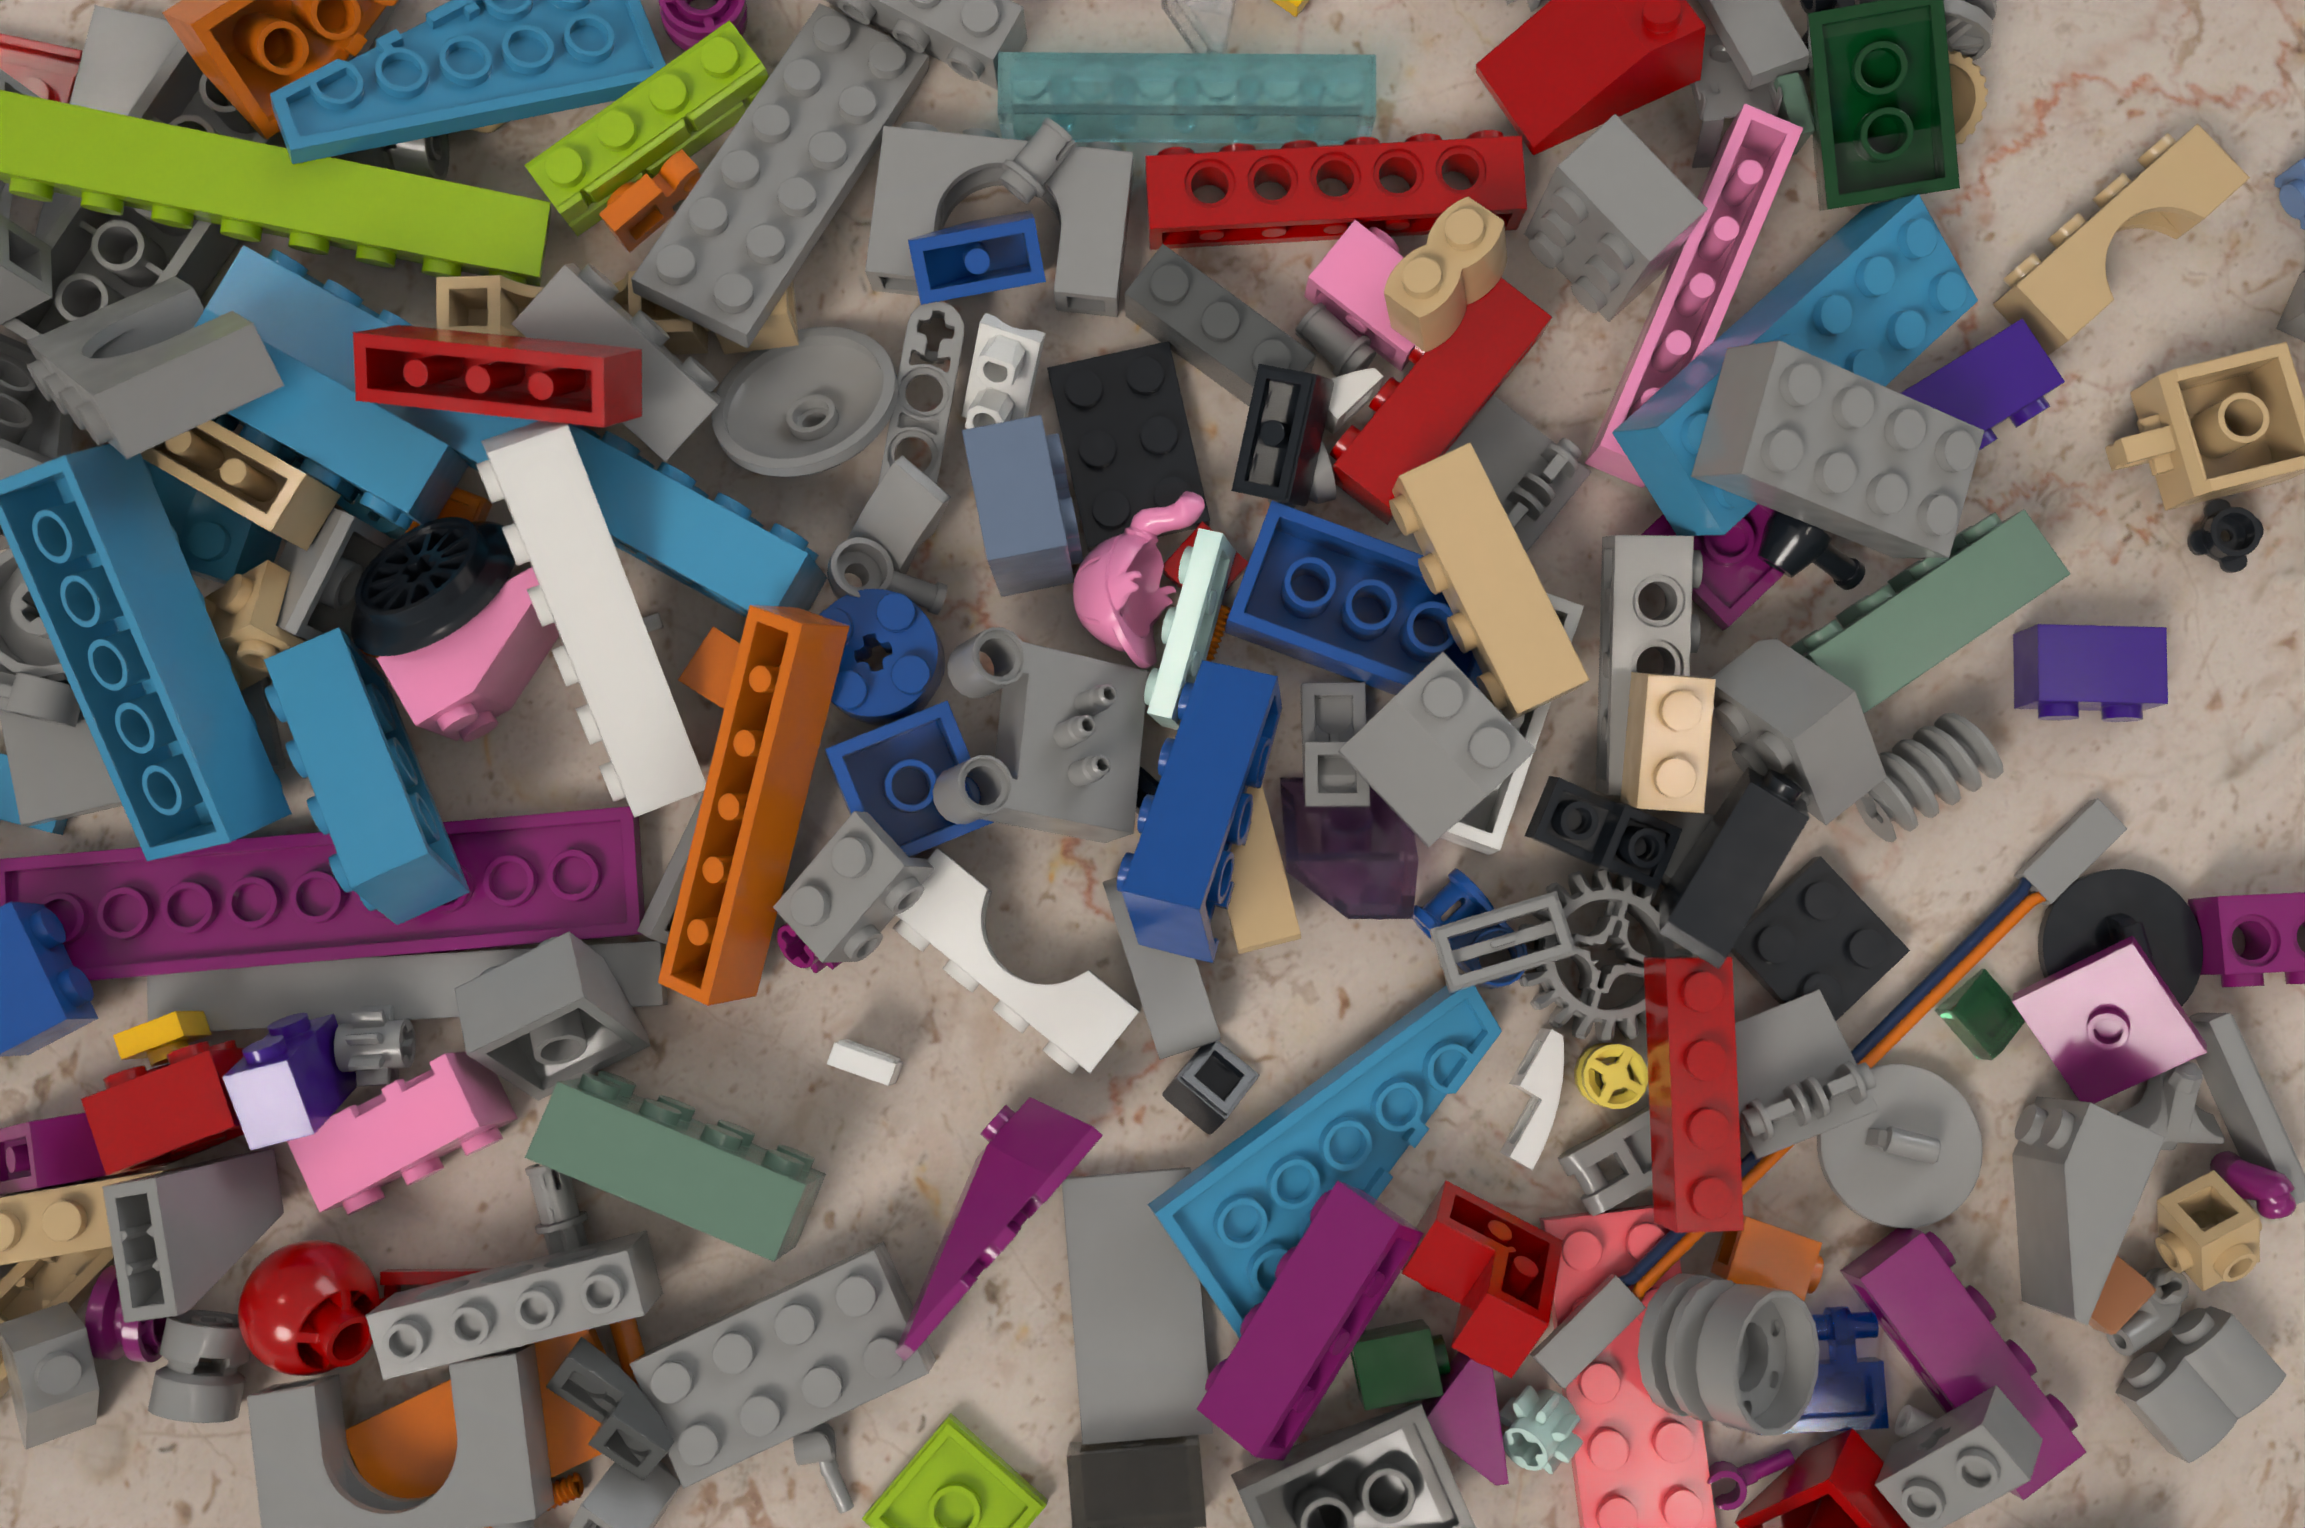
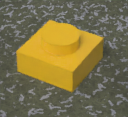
M204 1010L174 1011L114 1034L113 1038L121 1060L148 1058L150 1066L153 1067L169 1063L167 1054L189 1046V1043L212 1034Z

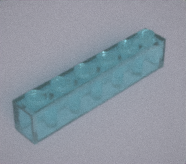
M998 52L997 113L1001 136L1005 139L1024 140L1025 137L1034 135L1042 126L1044 119L1049 118L1064 128L1076 142L1286 144L1296 140H1310L1317 144H1343L1352 138L1371 137L1376 118V55Z

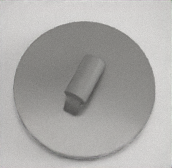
M1905 1064L1872 1067L1871 1071L1876 1080V1087L1870 1089V1092L1879 1110L1817 1135V1152L1824 1177L1841 1202L1851 1211L1868 1221L1895 1228H1917L1936 1223L1952 1214L1965 1202L1979 1177L1983 1148L1976 1117L1959 1091L1948 1081L1931 1071Z

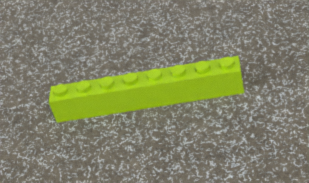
M0 90V180L10 184L9 193L43 202H52L54 193L80 197L81 207L118 216L123 215L124 206L152 211V221L183 229H192L194 220L221 225L220 234L250 242H261L262 233L289 238L288 247L318 255H328L330 246L356 251L355 260L379 267L395 268L396 259L422 264L421 272L433 277L461 276L462 272L482 276L501 275L519 283L538 287L541 285L551 218V202L332 157L292 164L287 148Z

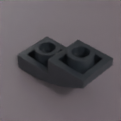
M1549 776L1525 836L1599 868L1658 890L1683 829L1627 804L1611 801L1560 777Z

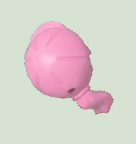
M1185 491L1175 503L1166 507L1141 509L1133 516L1130 527L1125 528L1123 534L1111 537L1098 544L1085 557L1074 579V607L1082 626L1103 645L1119 652H1126L1129 658L1141 669H1147L1157 662L1153 625L1159 619L1162 612L1173 603L1172 599L1167 595L1176 592L1173 586L1159 587L1164 564L1162 555L1156 546V543L1159 541L1158 535L1189 527L1199 519L1205 508V502L1202 496L1194 492Z

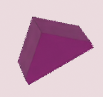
M1458 1352L1449 1364L1450 1374L1440 1376L1443 1395L1423 1399L1421 1405L1439 1442L1494 1485L1509 1484L1493 1369L1473 1361L1469 1356Z

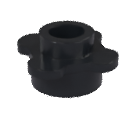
M2223 499L2213 500L2204 507L2205 518L2199 529L2189 534L2187 539L2188 547L2197 556L2207 555L2218 561L2224 572L2235 573L2241 571L2248 562L2246 555L2255 550L2263 536V525L2250 511L2241 507H2231L2230 503ZM2222 531L2229 533L2230 540L2228 542L2222 540Z

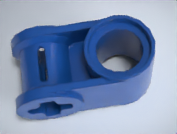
M1456 868L1448 874L1450 882L1423 907L1414 905L1408 911L1413 921L1431 941L1432 938L1429 931L1432 928L1494 910L1493 905L1484 893L1463 872ZM1457 901H1460L1461 907L1445 921H1442L1441 916ZM1506 922L1450 938L1448 941L1453 951L1515 931ZM1525 943L1508 948L1511 960L1528 955ZM1479 957L1457 964L1465 973L1482 969ZM1525 971L1486 982L1479 986L1488 989L1505 987L1520 979Z

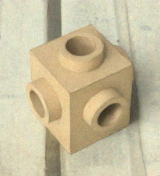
M2214 1170L2157 1199L2159 1237L2155 1239L2156 1247L2163 1260L2174 1272L2179 1274L2185 1272L2202 1291L2222 1281H2237L2250 1273L2256 1263L2260 1262V1231L2262 1230L2260 1216L2249 1202L2242 1199Z

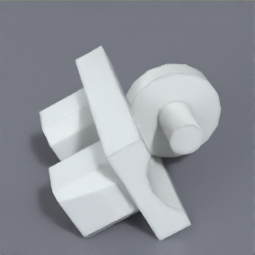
M985 313L979 323L962 410V417L967 418L965 424L967 429L1028 417L1046 333L1038 330L1014 328L1003 323L996 316Z

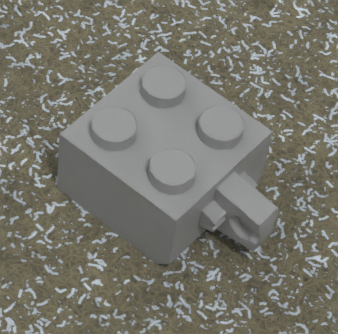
M1778 639L1757 641L1711 677V679H1716L1713 704L1715 707L1714 715L1724 730L1733 738L1736 749L1732 751V756L1739 768L1745 772L1747 767L1762 776L1769 769L1784 775L1804 791L1800 799L1806 802L1808 812L1823 824H1829L1887 778L1856 692Z

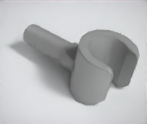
M822 1423L794 1436L793 1447L797 1464L819 1463L821 1475L825 1479L838 1512L844 1513L852 1509L854 1504L838 1470L839 1465L835 1459L836 1438L833 1427L827 1423Z

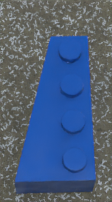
M1202 660L1195 682L1185 683L1178 703V719L1181 720L1175 739L1170 737L1165 739L1160 751L1158 774L1161 776L1159 785L1155 795L1147 794L1139 811L1137 828L1138 832L1141 833L1135 853L1127 852L1124 855L1117 876V890L1122 892L1139 945L1209 963L1214 962L1219 940L1213 937L1210 924L1215 906L1228 909L1235 885L1231 881L1234 868V853L1230 852L1232 844L1239 846L1246 844L1253 810V796L1246 793L1247 788H1261L1282 711L1278 676Z

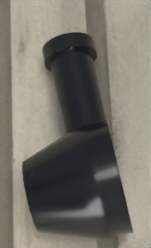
M1773 510L1769 516L1757 557L1778 572L1793 578L1808 565L1814 563L1830 575L1834 583L1841 589L1851 590L1863 580L1866 571L1864 564L1855 558H1849L1831 544L1832 538L1822 529L1776 510Z

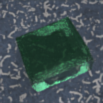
M1986 969L1978 971L1935 1009L1936 1013L1972 1054L1981 1060H1994L2025 1023V1020L2012 1003V999Z

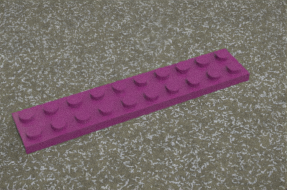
M628 806L443 822L470 893L399 925L393 923L377 909L370 912L356 892L346 893L340 887L329 863V856L337 852L330 833L324 835L322 832L237 839L230 843L151 861L146 860L141 847L0 859V907L11 901L44 904L47 909L51 910L58 917L64 927L66 941L63 945L73 966L79 968L89 981L540 944L544 940L559 937L569 931L580 940L643 935L637 930L645 915L639 816L634 818Z

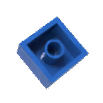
M948 700L825 749V755L850 816L854 811L868 812L908 857L994 823L993 821L979 819L969 824H955L946 820L938 812L934 804L933 788L940 774L971 759ZM966 776L965 790L968 796L975 803L979 804L981 799L980 789L972 778Z

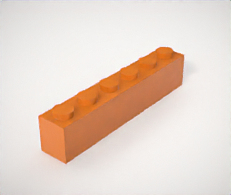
M749 605L658 978V983L707 1006L757 996L778 913L773 907L782 897L850 627L798 607Z

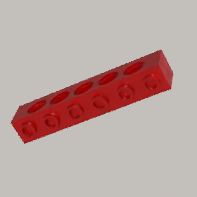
M1497 130L1478 131L1470 134L1466 139L1442 140V137L1437 134L1423 133L1413 135L1407 138L1405 142L1380 143L1374 137H1356L1345 141L1343 145L1318 146L1314 141L1296 140L1284 144L1281 149L1256 150V147L1250 144L1237 143L1224 146L1219 152L1194 153L1192 149L1187 147H1170L1159 151L1157 155L1145 156L1150 250L1159 249L1162 244L1170 249L1339 240L1354 220L1358 221L1368 230L1370 227L1379 228L1390 237L1429 235L1438 217L1448 207L1466 197H1470L1504 220L1505 231L1517 230L1527 210L1522 136H1504L1502 132ZM1449 172L1461 173L1469 179L1472 186L1464 190L1454 189L1446 184L1442 175ZM1396 175L1403 178L1409 184L1410 189L1403 193H1393L1383 187L1380 179L1385 176ZM1329 178L1337 179L1343 182L1349 191L1342 196H1329L1320 190L1318 183ZM1264 182H1275L1280 184L1287 194L1280 199L1269 200L1260 196L1255 188ZM1213 185L1221 189L1225 196L1218 202L1204 203L1198 200L1193 193L1201 186Z

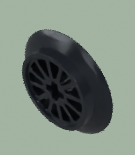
M460 517L440 518L411 529L386 546L366 567L356 586V607L353 612L350 628L351 637L355 645L363 652L375 656L402 655L434 644L472 620L498 594L514 567L515 560L502 530L504 525L490 521L470 522Z

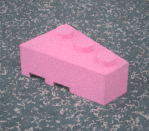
M466 1052L445 1053L429 1062L431 1070L407 1082L403 1078L396 1080L381 1089L383 1094L359 1106L355 1104L334 1114L314 1135L287 1141L319 1213L344 1207L347 1215L354 1214L386 1198L381 1187L401 1177L404 1178L406 1185L409 1186L444 1169L440 1158L461 1147L465 1155L469 1156L501 1141L503 1137L499 1128L518 1118L497 1074L469 1057Z

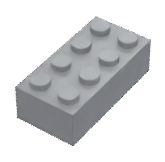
M1779 340L1727 348L1691 477L1893 558H1949L1984 430Z
M884 1241L655 1347L630 1363L640 1389L653 1404L674 1440L668 1455L683 1489L930 1372L936 1359L927 1339L906 1361L895 1353L913 1307Z

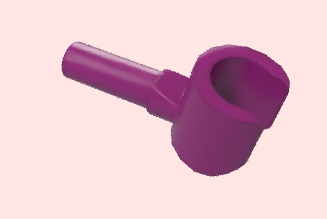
M1786 1448L1752 1464L1747 1463L1740 1467H1736L1726 1461L1713 1463L1709 1466L1710 1477L1707 1480L1708 1484L1717 1482V1480L1724 1477L1737 1481L1735 1488L1731 1492L1721 1494L1714 1499L1716 1506L1723 1510H1735L1746 1500L1747 1486L1758 1482L1763 1477L1795 1464V1459L1792 1452Z

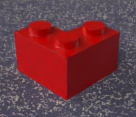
M1445 1181L1416 1226L1424 1234L1404 1265L1401 1274L1417 1281L1424 1288L1438 1292L1459 1303L1460 1308L1451 1347L1469 1356L1473 1361L1488 1366L1512 1379L1549 1326L1563 1240Z

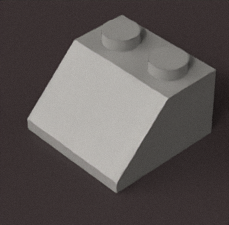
M333 508L307 551L285 540L286 546L277 565L291 573L276 626L306 640L313 639L340 627L352 639L350 628L353 612L356 607L355 590L358 581L370 562L394 539L357 517Z
M1442 652L1394 696L1338 752L1427 847H1430L1497 788L1536 749L1450 658Z
M570 931L559 937L544 940L537 948L502 965L490 967L483 971L480 976L454 988L466 1054L538 1101L551 1095L558 1081L578 1079L582 1077L583 1073L594 1074L651 1046L647 1032L604 958Z

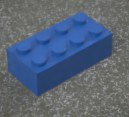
M1271 501L1229 613L1225 633L1360 683L1365 682L1366 685L1393 695H1397L1442 652L1450 658L1478 689L1476 678L1483 674L1472 651L1463 653L1457 646L1447 622V618L1452 616L1453 613L1443 593L1433 594L1420 571L1418 559L1423 557V555Z

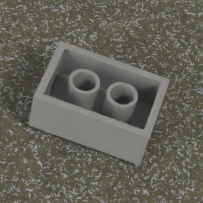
M1614 114L1557 166L1524 235L1529 239L1528 244L1534 256L1546 267L1551 269L1556 267L1572 283L1571 289L1578 302L1592 313L1599 311L1610 322L1664 272L1703 217L1707 208L1632 130Z

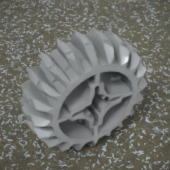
M1602 868L1594 870L1591 887L1581 871L1571 873L1568 876L1571 895L1558 883H1552L1546 887L1547 894L1557 891L1566 919L1576 909L1589 902L1608 903L1604 917H1598L1591 933L1587 936L1571 934L1577 955L1569 958L1577 964L1580 972L1577 987L1582 990L1579 1000L1575 998L1564 986L1558 975L1555 962L1536 967L1535 972L1523 974L1519 979L1520 985L1528 987L1541 983L1544 990L1534 996L1530 1004L1535 1010H1541L1555 1002L1557 1006L1549 1019V1024L1555 1028H1561L1573 1015L1572 1036L1575 1038L1585 1039L1590 1033L1594 1022L1599 1042L1611 1043L1613 1041L1615 1023H1617L1624 1038H1637L1639 1027L1636 1016L1646 1024L1645 983L1625 1003L1610 1009H1598L1602 994L1609 993L1613 981L1618 976L1625 974L1644 978L1643 957L1648 956L1635 951L1630 945L1627 937L1630 921L1625 919L1626 913H1630L1645 931L1650 945L1651 957L1692 956L1693 953L1685 948L1674 949L1673 941L1659 933L1660 903L1655 907L1650 905L1656 896V889L1643 885L1634 895L1632 893L1635 882L1622 876L1617 877L1612 888L1611 875L1609 871ZM1547 909L1532 914L1541 920L1542 923L1551 921ZM1521 924L1518 931L1535 925ZM1556 934L1535 940L1534 949H1527L1528 954L1558 946ZM1608 940L1612 944L1608 950H1615V958L1630 964L1603 965L1598 970L1594 965L1599 960H1591L1590 951L1577 948L1576 946L1605 944Z

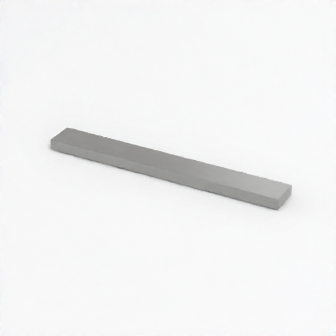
M658 941L588 945L604 958L632 1007L667 1005V987L658 983L666 950L665 944ZM535 948L370 957L147 976L148 1021L174 1011L204 1010L210 1031L267 1028L271 1023L297 1013H307L309 1020L334 1014L337 1023L342 1024L352 1023V1011H360L361 1007L380 1005H393V1020L459 1017L454 988L480 976L483 971L490 967L502 965Z

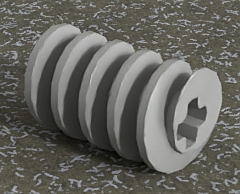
M1945 713L1934 722V726L1920 728L1913 735V740L1903 739L1892 748V753L1882 752L1878 754L1887 778L1856 801L1855 804L1866 825L1877 836L1885 841L1894 842L1897 838L1891 821L1894 820L1904 830L1911 832L1918 826L1917 817L1913 810L1914 807L1925 817L1933 818L1940 812L1935 794L1945 803L1954 805L1961 799L1956 781L1968 791L1975 792L1982 786V779L1978 769L1989 778L1996 779L2004 772L2003 763L1992 743L1977 726L1958 714Z

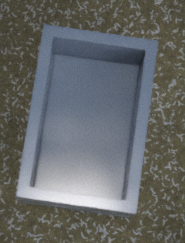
M1042 415L962 430L986 557L1001 597L1074 583L1071 565L1082 563L1083 557L1059 433L1045 435Z

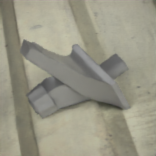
M2186 1062L2148 1079L2147 1089L2140 1102L2132 1108L2117 1113V1115L2166 1137L2161 1150H2174L2178 1143L2224 1144L2225 1142L2223 1133L2214 1115L2205 1112L2196 1105L2198 1091L2203 1079V1070L2196 1063Z

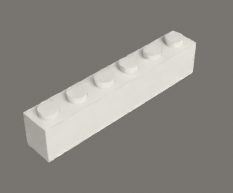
M537 421L482 440V445L489 460L476 464L491 503L505 499L514 523L502 527L503 533L517 566L529 561L531 563L539 585L527 589V592L541 626L544 627L552 623L556 625L563 645L551 651L566 687L579 682L587 704L575 708L589 744L592 745L599 741H602L610 762L600 765L599 769L613 802L626 798L635 818L704 791L706 786L704 776L568 425L566 423Z

